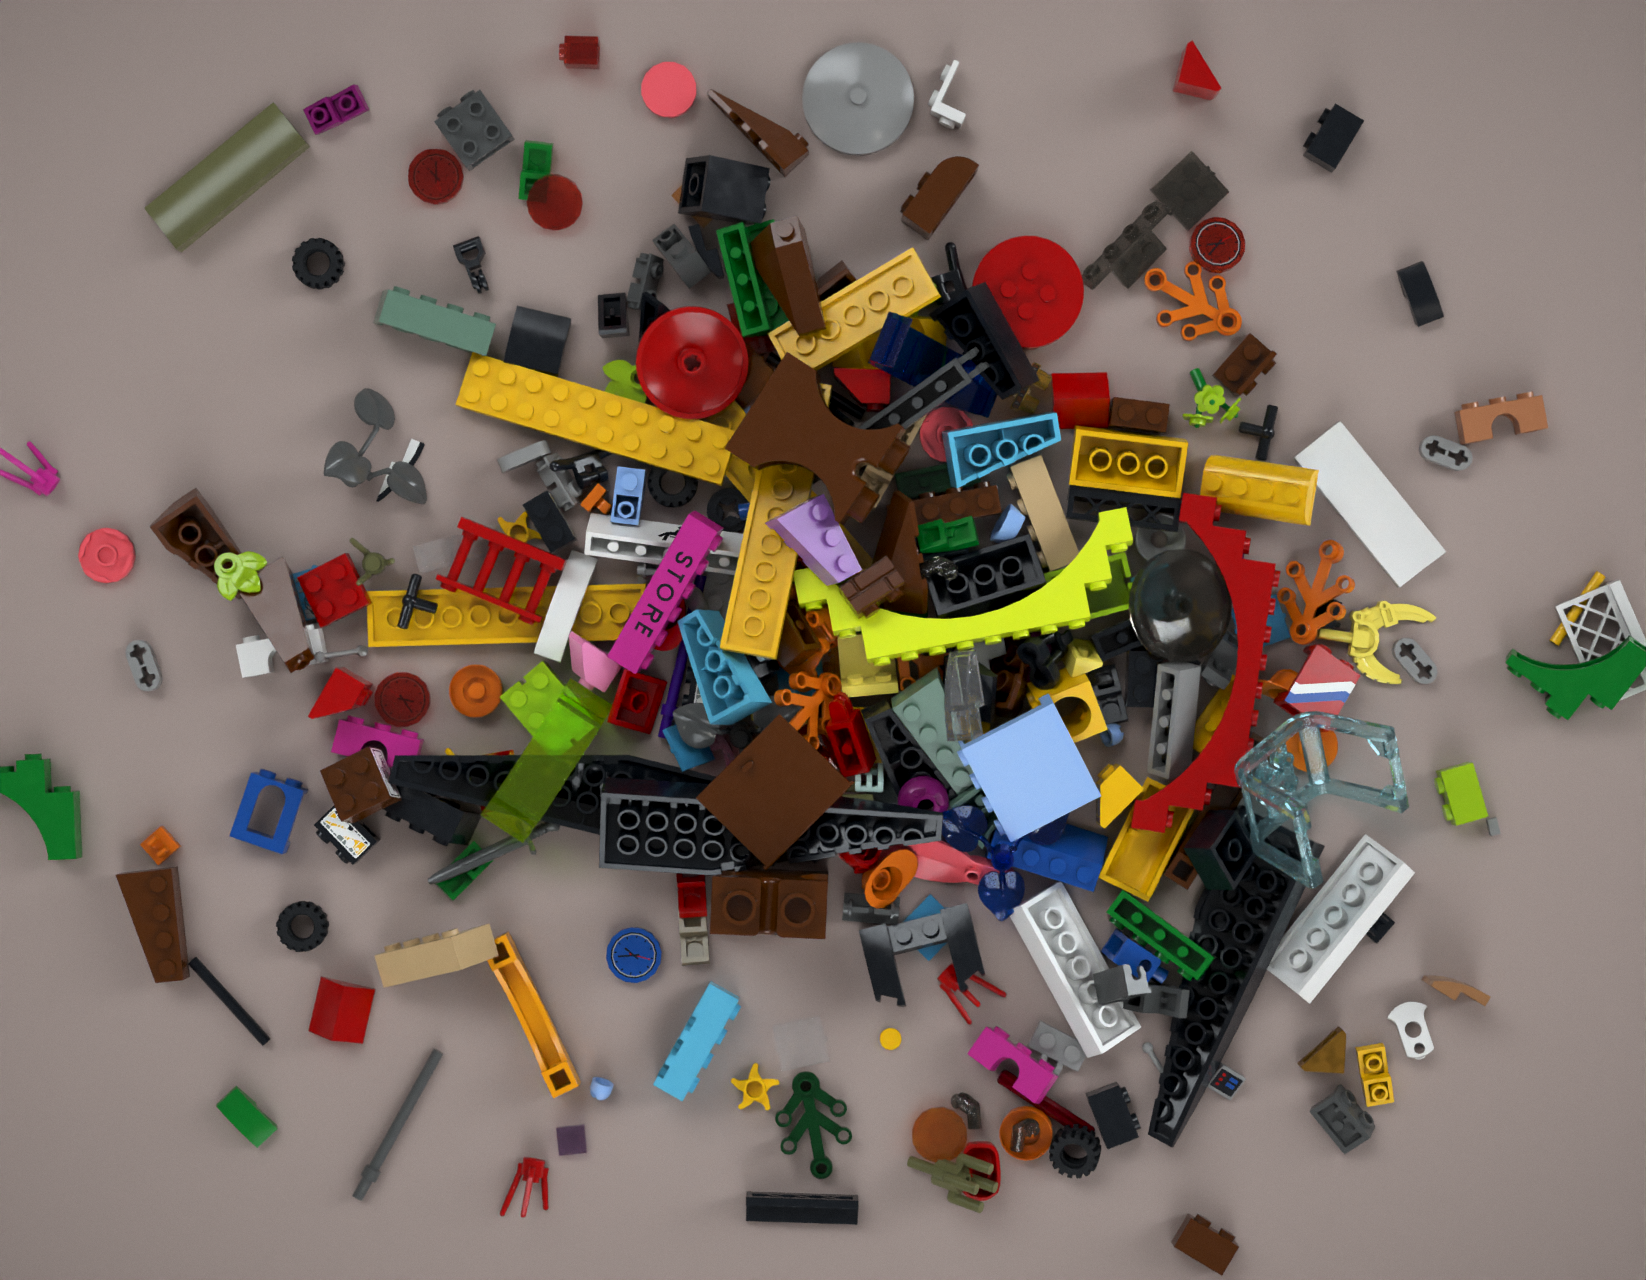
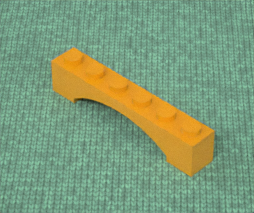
M509 931L494 938L499 956L489 959L487 962L506 993L528 1038L552 1097L555 1098L578 1087L581 1080Z

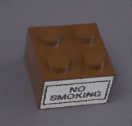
M368 746L320 770L341 822L355 823L402 800L396 785L388 783L391 772L379 748Z

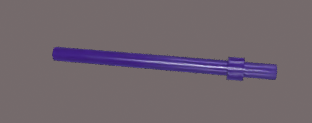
M697 574L694 585L703 592L707 576ZM688 607L687 615L690 614V613H692V611L689 609V607ZM683 639L679 644L666 703L662 704L660 712L663 716L658 737L665 739L666 737L662 730L672 726L673 711L678 708L676 705L688 659Z

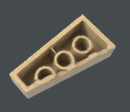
M490 923L458 931V928L442 932L440 937L438 933L422 937L423 941L421 942L419 937L404 941V946L402 947L400 942L384 946L385 952L374 955L383 987L462 970L499 956Z

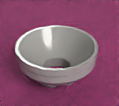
M1154 514L1161 524L1172 525L1173 516ZM1151 517L1147 521H1145L1155 523ZM1179 523L1178 532L1161 531L1167 536V543L1162 548H1156L1151 543L1152 534L1161 530L1137 528L1135 534L1136 548L1139 554L1150 563L1158 564L1164 561L1167 564L1180 557L1184 551L1186 533L1181 523Z

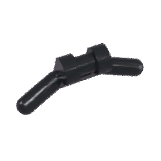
M948 242L945 245L950 272L931 277L941 295L936 300L937 305L945 304L967 289L960 269L956 245L953 242ZM952 281L955 291L948 292L945 283Z
M596 449L572 458L554 460L549 464V468L553 472L572 469L577 485L580 489L590 487L591 483L597 482L600 484L608 481V473L602 465L601 459L613 453ZM589 464L592 472L587 473L584 466Z

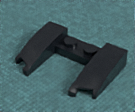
M967 903L941 909V913L890 926H887L885 923L859 930L877 1002H881V995L897 998V1006L906 1007L895 955L948 942L960 992H965L969 989L965 981L977 971L982 977L985 975Z

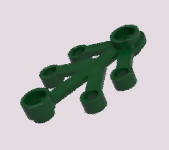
M803 1071L794 1077L792 1082L794 1093L785 1107L779 1110L775 1116L778 1126H789L792 1122L793 1112L803 1100L805 1112L789 1136L781 1141L780 1148L784 1154H793L797 1150L798 1141L808 1128L814 1156L810 1164V1170L814 1177L825 1179L831 1174L833 1165L830 1158L824 1154L819 1125L833 1134L836 1141L843 1145L851 1141L852 1132L848 1127H841L818 1111L814 1098L830 1107V1111L835 1117L845 1115L847 1105L843 1100L835 1099L822 1090L819 1079L814 1073ZM803 1081L811 1083L809 1090L805 1091L801 1088L800 1085ZM836 1103H841L844 1109L842 1112L837 1113L833 1110V1106ZM780 1114H787L789 1120L786 1123H781L778 1119ZM847 1131L849 1133L848 1139L841 1140L838 1137L839 1132ZM786 1141H791L794 1144V1148L786 1150L783 1144ZM819 1163H823L827 1169L825 1172L820 1173L816 1170V1166Z

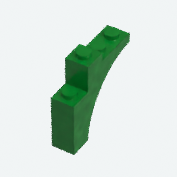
M1629 635L1618 647L1607 654L1577 664L1541 662L1512 649L1506 656L1505 663L1508 665L1507 669L1519 678L1523 675L1532 681L1530 685L1542 694L1545 691L1549 693L1545 698V705L1548 706L1546 710L1558 719L1564 717L1569 720L1588 694L1591 696L1590 700L1602 709L1606 706L1612 710L1646 667V646Z
M41 753L24 754L25 760L16 761V771L14 766H0V793L16 802L30 815L43 837L48 860L81 858L80 791H71V786H55L54 792H52L51 758L42 759Z

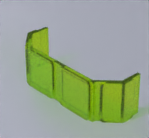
M569 678L550 712L485 809H482L480 816L521 843H524L594 739L609 714L612 705L572 678Z

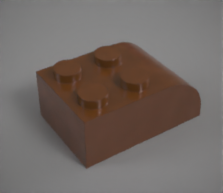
M955 156L943 160L931 174L926 172L917 184L918 193L914 197L910 194L901 206L900 212L903 213L901 221L929 240L976 175L979 164L969 158Z

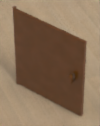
M779 713L696 799L765 865L763 868L767 870L854 782L852 780L849 782Z

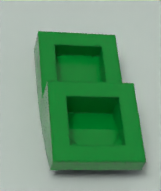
M529 140L524 142L519 199L547 202L554 143Z
M972 516L944 523L943 519L918 525L919 536L917 538L921 553L947 552L979 545L975 521Z
M473 841L452 863L480 851L482 848ZM494 860L435 885L453 902Z
M235 1086L216 1104V1107L257 1148L277 1130V1125L258 1109L256 1102L238 1086Z

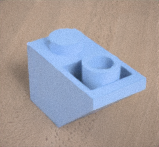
M617 466L610 522L639 526L645 493L646 470Z

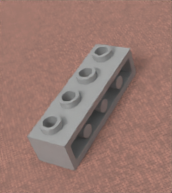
M1182 660L1158 664L1148 773L1166 779H1173L1180 776L1191 765L1201 666Z

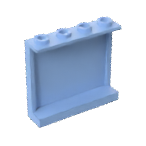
M1049 694L1038 698L1041 705L966 744L963 743L961 738L958 739L961 750L957 751L964 767L970 765L974 773L969 776L976 790L983 789L986 796L981 799L989 813L995 812L998 819L993 822L1000 835L1006 834L1010 842L1101 797Z

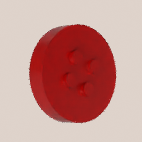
M1018 236L996 245L984 256L978 265L972 282V287L986 282L1022 349L1041 348L1060 339L1073 326L1083 305V279L1075 260L1057 243L1038 236Z

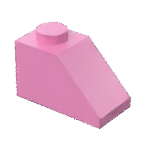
M571 631L568 635L572 671L581 677L578 682L591 691L596 687L605 693L622 666L608 658V653Z

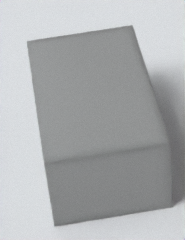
M1497 817L1486 819L1489 835L1501 834Z

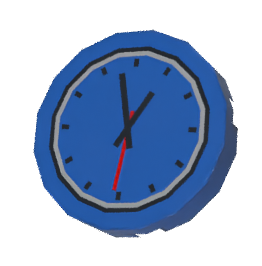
M630 927L620 930L612 937L607 946L606 960L609 969L617 978L625 982L638 983L649 979L656 973L661 963L662 951L659 941L651 932L640 927Z

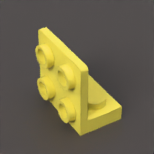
M856 633V636L840 639L838 635L840 676L843 693H846L848 697L899 693L895 659H890V664L874 666V663L867 662L862 633Z

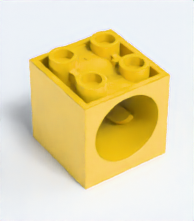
M1066 667L1060 669L1059 682L1054 688L1049 690L1039 689L1032 682L1027 683L1030 693L1025 695L1031 710L1041 705L1038 698L1046 694L1050 695L1054 704L1065 697L1080 698L1077 708L1070 715L1062 717L1074 743L1108 730L1091 683L1085 673L1071 677Z

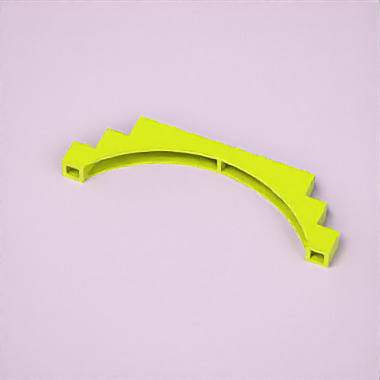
M1127 507L1099 512L1098 524L1090 539L1076 558L1059 575L1041 589L1018 602L998 610L971 617L951 619L920 618L901 615L880 608L873 616L867 619L865 616H862L858 619L840 594L839 586L836 584L826 586L809 568L795 570L794 582L800 608H806V611L822 609V604H828L834 636L839 635L840 639L856 636V632L862 631L867 662L874 663V666H883L890 664V659L900 657L902 661H909L919 658L918 654L929 652L930 656L946 653V649L957 647V650H967L973 648L974 643L985 641V645L1001 643L1002 638L1013 636V640L1030 637L1031 632L1041 631V634H1051L1058 631L1057 627L1069 626V629H1077L1086 626L1085 622L1090 621L1091 615L1085 588L1090 587V591L1107 588L1106 584L1111 583L1112 576L1106 550L1111 549V553L1128 550V546H1131L1133 543V536Z

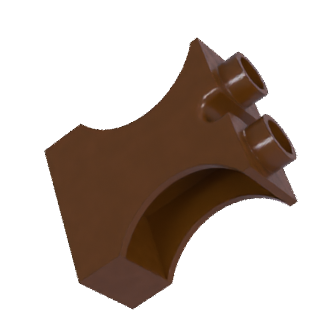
M786 352L727 443L725 449L757 470L774 465L788 464L812 471L823 481L829 490L834 504L835 521L844 526L849 517H852L859 523H863L880 496L869 488L870 485L860 478V469L865 465H870L878 471L883 469L893 476L905 460L911 446L900 440L906 430L898 423L883 429L866 430L852 427L836 418L824 400L820 374L812 367Z
M747 868V870L735 872V869L722 871V874L712 876L710 934L740 936L778 935L783 938L825 939L828 872Z

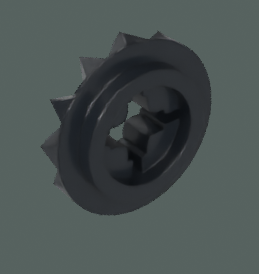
M724 488L712 495L707 505L708 519L723 527L722 531L736 532L746 524V520L741 521L740 517L737 518L731 515L722 521L725 511L718 505L719 503L729 506L737 500L734 510L738 515V505L749 503L742 493L734 488Z

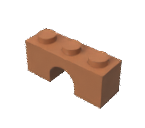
M1532 391L1517 394V400L1507 402L1506 397L1489 399L1490 405L1479 407L1478 402L1462 404V410L1454 412L1460 444L1493 439L1492 422L1498 415L1505 416L1511 420L1515 435L1547 429L1548 423L1543 396H1534Z

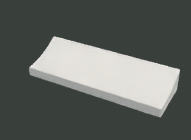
M1341 421L1335 423L1293 458L1302 468L1319 470L1316 486L1398 588L1446 553L1445 549Z
M1365 834L1284 934L1267 970L1310 1004L1415 872L1402 860Z
M1059 881L1052 884L1031 898L1007 910L1087 1058L1103 1054L1141 1028L1133 1011L1123 1009L1124 1001L1098 1005L1093 974L1108 970L1109 967L1062 882Z

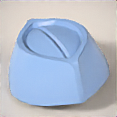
M1011 503L1002 512L991 532L990 540L993 542L1002 543L1014 539L1025 520V516Z

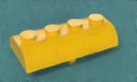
M1211 455L1204 466L1200 495L1216 497L1217 504L1222 505L1221 512L1310 526L1319 470Z
M1147 777L1142 786L1144 790L1136 799L1144 801L1166 786ZM1134 802L1098 878L1148 902L1194 809L1170 805L1169 811H1174L1172 828L1166 827L1165 833L1131 828Z

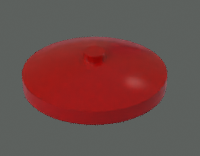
M683 306L663 313L647 327L637 347L636 372L646 396L662 411L683 419L706 418L724 410L741 392L748 373V353L740 332L722 314L701 306Z

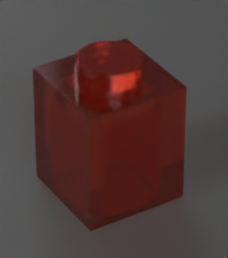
M565 36L564 44H559V60L564 61L567 69H599V37Z

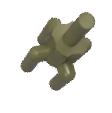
M963 1153L957 1156L956 1162L939 1159L933 1164L910 1156L907 1162L908 1167L932 1175V1184L947 1189V1200L950 1203L977 1213L983 1211L984 1203L961 1195L962 1191L976 1195L979 1188L995 1193L998 1189V1183L973 1173L971 1178L968 1169L969 1167L990 1175L994 1165Z

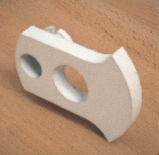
M1418 1002L1400 1004L1391 1011L1387 1019L1396 1024L1406 1056L1421 1060L1434 1050V1046L1424 1019V1011L1428 1006ZM1414 1022L1421 1027V1034L1418 1037L1412 1038L1406 1034L1405 1026L1408 1023ZM1420 1045L1424 1048V1052L1418 1054L1414 1051V1047Z

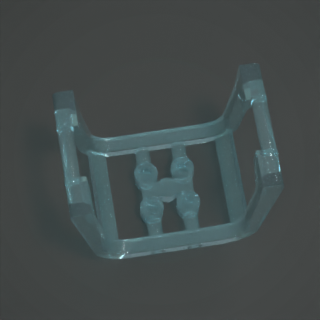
M1320 711L1304 712L1285 721L1235 764L1234 774L1238 786L1241 787L1251 831L1249 840L1254 854L1310 889L1316 888L1323 882L1319 859L1312 856L1307 831L1312 827L1307 803L1311 799L1322 794H1332L1376 805L1401 814L1409 808L1395 729L1392 726ZM1319 728L1366 739L1378 756L1389 759L1393 786L1388 784L1382 790L1330 778ZM1299 732L1309 783L1296 791L1299 779L1294 773V756L1287 751L1286 741ZM1269 755H1270V757H1269L1270 764H1272V765H1274V766L1277 767V769H1275V770H1274L1273 768L1269 767L1268 759H1267V757H1268ZM1280 788V789L1284 790L1285 793L1280 792V791H1278L1277 789ZM1250 793L1256 796V800L1267 808L1268 815L1258 824L1256 823ZM1289 818L1293 820L1301 862L1264 842L1267 836Z

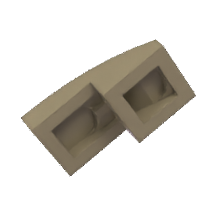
M678 907L682 966L710 964L707 916L680 918Z

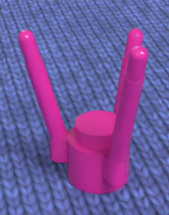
M27 442V446L44 466L45 470L40 467L35 472L10 453L0 448V454L31 476L30 481L33 483L0 469L1 476L33 490L39 496L42 493L48 496L60 482V478L56 476L58 470L48 463L32 442Z

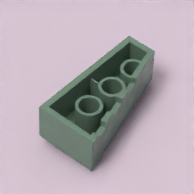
M394 286L393 291L388 289L382 292L373 323L382 326L387 324L395 330L404 333H415L427 340L438 343L443 342L447 346L470 353L474 352L482 356L487 355L496 326L495 323L489 322L490 316L477 312L470 316L463 313L464 308L449 303L447 308L436 305L437 299L421 295L420 299L409 296V290Z
M936 667L892 697V710L957 795L973 785L969 775L974 772L970 765L964 767L957 754V751L961 750L958 739L961 738L964 744L968 740L953 708L947 689L943 684L939 670Z

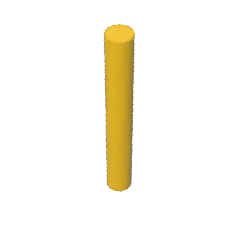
M1596 571L1580 595L1599 588L1606 577ZM1588 599L1579 602V604L1586 606ZM1573 605L1566 615L1567 620L1575 623L1584 608ZM1562 622L1549 640L1558 647L1567 635Z

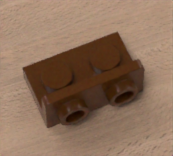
M1249 333L1212 376L1234 396L1239 397L1242 393L1247 396L1258 384L1254 379L1261 372L1266 375L1276 364L1273 358L1277 353L1273 350L1270 351L1256 337Z

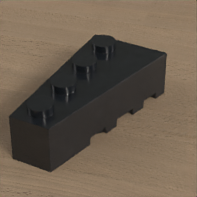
M986 282L966 289L928 314L934 322L938 321L944 327L946 336L950 340H955L963 349V355L977 347L980 352L976 357L968 361H973L976 366L987 361L990 367L981 372L980 375L1002 400L1020 393L1039 381L1035 370Z
M887 699L861 709L863 718L897 797L902 786L907 781L918 776H929L940 781L947 791L949 800L958 796L894 713ZM924 799L918 803L917 808L929 809L933 807V802L929 799Z
M396 785L402 800L383 809L386 811V817L397 822L403 819L410 823V829L421 834L427 831L434 835L432 840L444 846H448L449 843L469 844L482 815L474 811L459 810L461 805L441 797L437 799L435 794Z

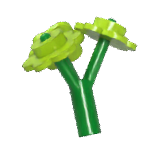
M1199 368L1190 371V376L1198 392L1194 395V401L1197 404L1196 414H1183L1182 416L1184 420L1189 421V425L1199 428L1205 427L1206 423H1212L1213 417L1203 416L1202 412L1207 411L1209 414H1215L1218 412L1219 406L1226 411L1220 419V423L1225 419L1231 421L1233 418L1238 417V412L1241 410L1237 406L1242 400L1240 397L1231 407L1225 403L1222 386L1215 385L1211 387V385H1207Z

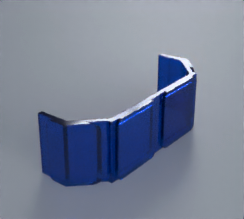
M888 312L868 361L872 366L915 387L953 359H959L963 356L910 327L913 319ZM967 361L962 364L967 373H970L976 367L973 361ZM979 374L972 379L973 382L945 401V403L971 414L989 418L997 394Z

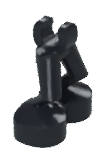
M1070 629L1065 630L1063 634L1057 631L1051 634H1041L1037 637H1028L1019 645L1017 649L1018 656L1022 662L1029 665L1031 669L1029 673L1030 681L1037 688L1049 690L1054 688L1059 682L1060 672L1057 664L1067 653V645L1074 640ZM1051 644L1053 648L1051 653L1047 647V645Z

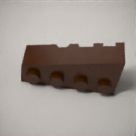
M178 866L116 874L155 983L181 981L189 978L190 972Z

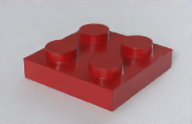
M344 553L297 577L320 628H324L372 604L364 585H356V581L360 576L349 553Z

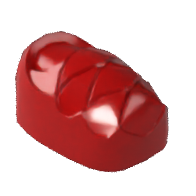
M971 1141L966 1144L963 1154L994 1165L990 1175L968 1167L971 1178L973 1173L998 1183V1189L995 1193L979 1188L976 1195L965 1191L962 1192L969 1198L986 1201L994 1197L999 1191L1001 1181L999 1154L997 1148L991 1142Z

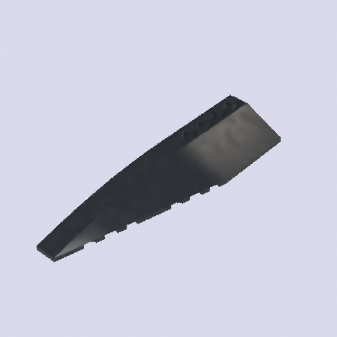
M395 755L388 783L600 835L601 791L604 777L710 784L716 776L692 770L682 772L680 767L631 755Z
M604 777L601 791L599 868L717 875L722 874V871L735 869V872L747 870V867L759 865L764 867L765 865L696 799L709 784ZM841 796L771 866H775V863L786 861L797 863L836 857V854L845 852L856 854L861 853L865 849H889L891 845L903 844L904 846L941 841L943 813Z
M1252 812L1253 816L1245 827L1257 846L1259 853L1235 890H1208L1205 887L1195 907L1193 916L1195 921L1189 938L1213 955L1215 959L1199 980L1193 977L1189 981L1183 977L1182 983L1179 985L1181 989L1190 990L1187 1018L1172 1017L1170 1026L1171 1036L1169 1045H1166L1163 1073H1160L1158 1083L1160 1084L1158 1098L1154 1102L1148 1135L1170 1147H1174L1236 1034L1325 847L1300 833Z

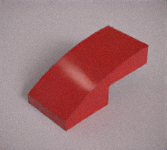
M676 873L679 917L707 916L705 875Z

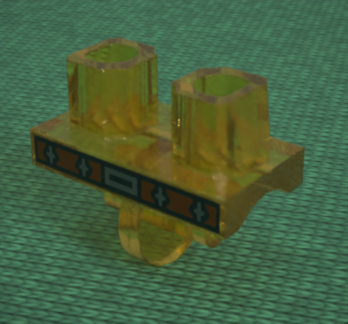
M1033 362L1032 367L1039 378V381L1034 383L1033 386L1046 391L1052 377L1040 369L1041 365ZM1028 387L1016 394L1009 409L1015 412L1021 410L1034 414L1040 400L1027 394L1030 389Z

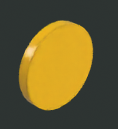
M887 1028L880 1035V1043L885 1049H896L901 1043V1034L894 1028Z

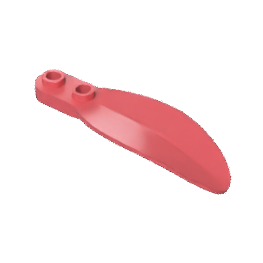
M944 841L904 846L903 844L891 845L889 849H883L879 860H883L891 852L899 849H907L913 852L918 861V868L914 877L919 879L947 883L969 882L998 891L1008 890L1014 884L1015 871L1010 865L977 855H969L962 849Z

